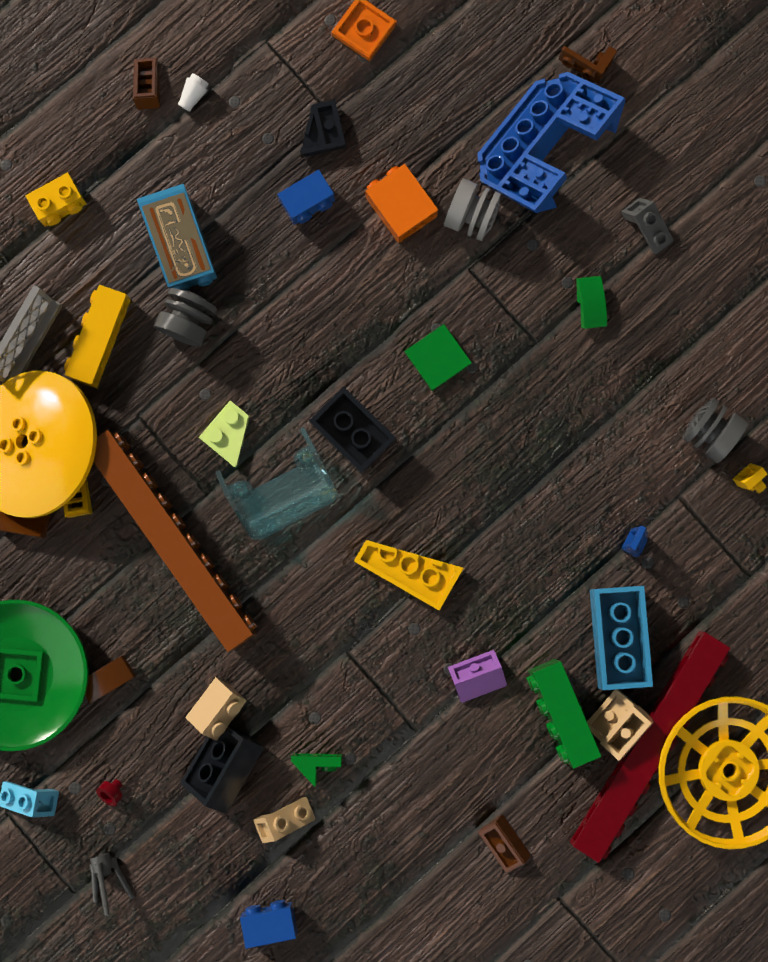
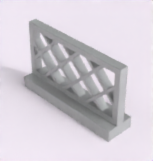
M33 285L0 342V381L3 383L25 372L62 308L60 303L54 301L35 285Z

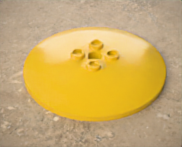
M29 371L16 375L0 385V511L8 515L36 518L60 509L80 490L93 465L97 446V428L93 410L80 388L61 375L48 371ZM27 436L28 444L23 448L22 441Z

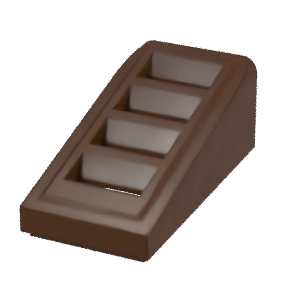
M157 57L134 59L133 100L136 108L139 110L160 107L159 64ZM151 68H152V71H141V72H140V69H151Z

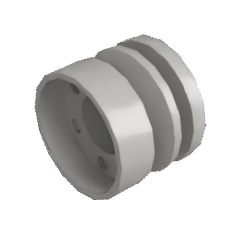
M462 178L448 210L444 226L459 232L464 223L469 224L467 236L471 237L477 227L480 229L476 239L483 241L485 235L491 230L498 214L502 193L495 191L492 200L489 201L487 200L490 192L489 188H486L479 197L476 195L478 184Z

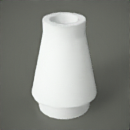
M192 73L190 78L187 77L178 105L190 112L194 105L208 91L206 89L208 83Z

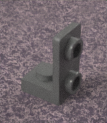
M638 198L621 211L625 220L637 223L652 253L658 254L673 242V238L653 201Z

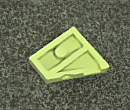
M229 401L199 438L236 468L239 463L238 459L250 417L232 401Z

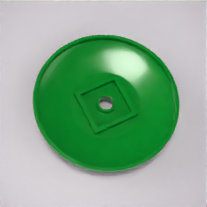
M4 600L0 601V750L20 751L46 743L60 734L72 722L80 710L87 692L89 668L83 643L75 629L64 617L51 608L36 602ZM14 667L22 670L23 675L19 681H14L11 678V670Z

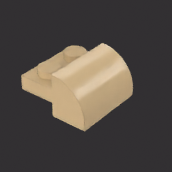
M615 689L587 721L591 733L601 741L600 744L618 761H621L653 724V720L643 708L636 705L621 690Z

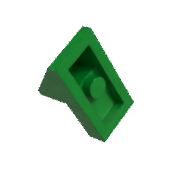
M293 753L291 755V762L316 787L317 767H322V771H336L337 767L342 766V754Z

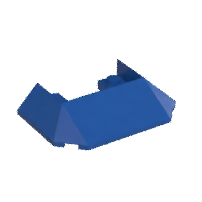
M570 72L559 74V78L545 81V79L535 81L477 153L480 164V182L535 213L557 208L553 196L565 182L567 176L565 172L543 162L544 158L569 127L596 141L606 129L616 134L626 101L625 98Z

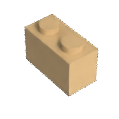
M215 677L185 718L201 734L217 741L247 700L231 685Z

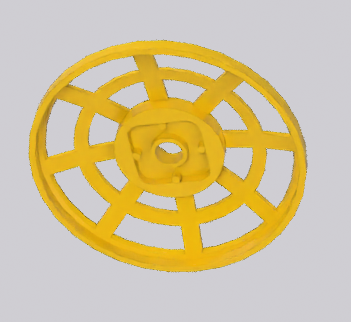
M738 696L708 700L687 712L674 725L666 738L659 762V785L662 798L667 810L676 823L689 835L702 843L717 848L743 849L768 840V825L762 830L744 837L740 822L755 816L765 806L768 807V786L765 792L756 786L759 770L768 769V759L757 760L756 755L750 749L759 738L768 752V735L764 732L768 728V705L750 698ZM728 704L748 705L762 711L766 715L756 725L743 719L728 718ZM718 705L716 720L702 725L693 734L682 727L698 712ZM728 725L740 726L748 729L750 732L741 742L729 739ZM718 727L719 741L707 747L698 740L707 731ZM677 735L686 742L679 757L678 773L665 776L667 754L673 739ZM693 748L701 755L698 768L685 771L689 751ZM727 764H733V774L726 777L723 773L724 767ZM700 779L702 786L705 788L698 802L692 796L687 786V781ZM680 784L685 799L693 808L687 822L674 808L666 786ZM749 793L758 799L750 808L738 812L736 800L746 797ZM713 797L726 801L728 814L714 813L706 808ZM704 816L716 822L730 823L733 838L712 837L699 832L695 828L701 817Z

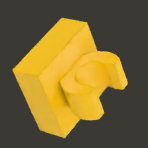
M750 463L733 478V481L741 488L751 491L756 490L760 494L767 488L762 479L768 474L763 467Z

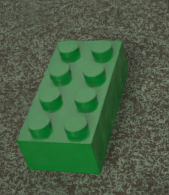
M553 659L527 670L530 675L526 677L531 691L537 692L539 697L536 700L539 711L544 717L547 716L549 723H546L547 730L551 738L553 737L559 744L555 748L560 760L574 769L600 758L601 754L562 662Z

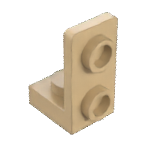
M303 797L271 814L261 815L253 819L262 843L277 841L315 820V816L308 799Z

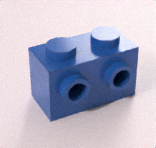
M320 170L315 171L277 194L279 202L293 225L307 222L312 218V214L319 210L323 212L333 205L332 202L335 201L334 193Z
M278 900L270 903L268 907L261 908L260 905L249 906L245 908L246 911H243L240 916L245 949L296 939L297 927L292 902L285 903V900Z

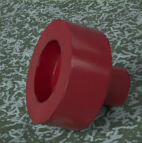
M117 779L112 783L103 781L96 789V793L106 804L116 806L122 799V793L119 789L123 784Z

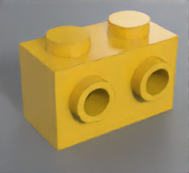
M68 172L25 195L38 220L45 227L58 224L61 218L68 214H76L82 210L83 206L87 205Z

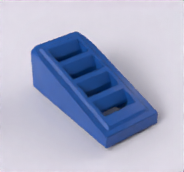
M644 526L632 528L622 546V550L634 557H639L648 541L647 528Z

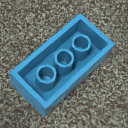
M644 586L589 589L598 689L614 690L653 687Z

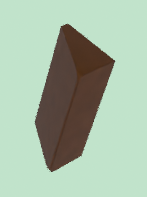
M0 511V531L46 538L50 514L36 518H22Z
M503 814L478 831L506 874L524 865L530 858L529 851Z

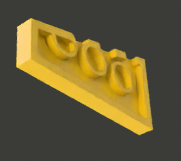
M368 540L365 541L354 560L357 564L437 610L441 609L463 570V567Z

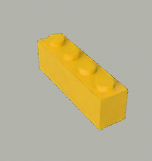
M99 285L97 290L93 291L90 298L91 307L89 312H86L82 318L81 326L83 327L81 333L73 341L74 351L71 358L69 357L64 365V371H66L64 375L96 389L98 388L131 301L127 294Z

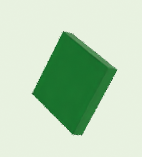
M444 324L404 351L431 391H434L472 364Z

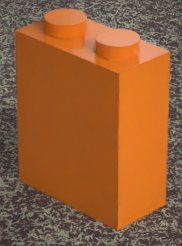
M406 164L391 168L386 173V177L380 181L378 179L372 181L367 186V190H365L367 201L398 244L434 220L438 215L437 207Z

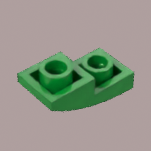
M601 276L576 278L577 302L580 303L581 328L606 327L607 310Z

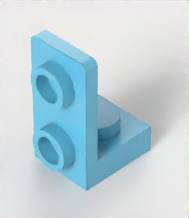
M4 781L0 793V807L29 817L55 816L59 791L55 789L33 790Z

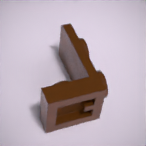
M564 46L560 52L559 60L567 68H574L582 73L585 79L599 83L613 62L617 50L609 46L606 52H600L594 63Z

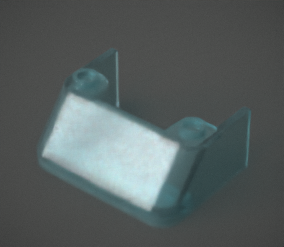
M304 427L300 431L308 446L300 449L295 454L294 462L297 467L253 489L252 485L244 480L228 485L221 471L215 472L226 499L252 539H263L333 503L337 498V490Z

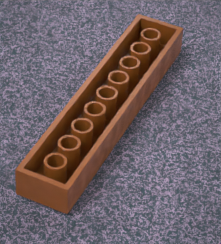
M109 430L105 431L97 437L93 462L226 651H234L257 634L255 630L258 627L256 622L250 615L247 616L242 612L240 608L243 607V604L236 595H230L226 589L229 587V584L224 577L213 571L214 563L207 554H201L198 549L201 545L195 536L186 533L184 528L187 525L179 515L172 513L170 508L173 505L169 499L157 492L156 488L159 487L157 482L151 475L143 472L142 469L145 466L139 457L128 451L131 448L124 436H120L118 432L114 434Z

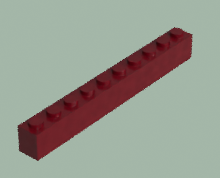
M699 631L648 713L653 720V724L614 768L571 838L570 843L573 847L598 863L602 858H607L612 849L610 844L615 837L618 838L625 828L624 821L628 815L632 816L638 807V798L649 790L651 786V781L649 780L654 772H659L661 751L666 738L674 725L687 712L702 703L704 698L702 694L706 687L710 688L717 677L715 673L719 666L723 667L727 662L730 647L706 632ZM690 719L682 727L686 728ZM676 736L671 743L669 752L673 750L678 739H676Z

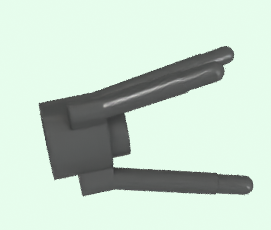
M105 853L90 858L91 864L89 866L92 877L93 902H98V878L104 915L108 917L110 913L104 876L112 874L111 868L114 869L130 899L134 898V894L118 866L117 858H111L110 853Z

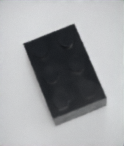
M344 386L309 420L310 425L361 475L396 442V437Z

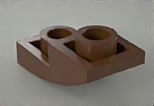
M124 655L89 675L85 695L89 703L94 702L136 676Z

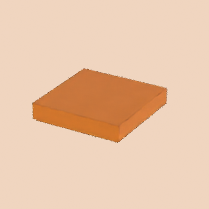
M355 0L332 30L331 35L370 62L396 27L397 21L367 0Z

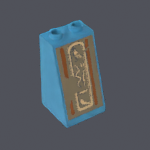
M184 184L138 198L137 202L168 288L189 291V287L198 284L199 286L211 284L213 279L217 278L191 198Z

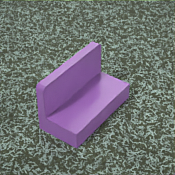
M494 650L448 667L460 702L462 703L507 685L502 667Z

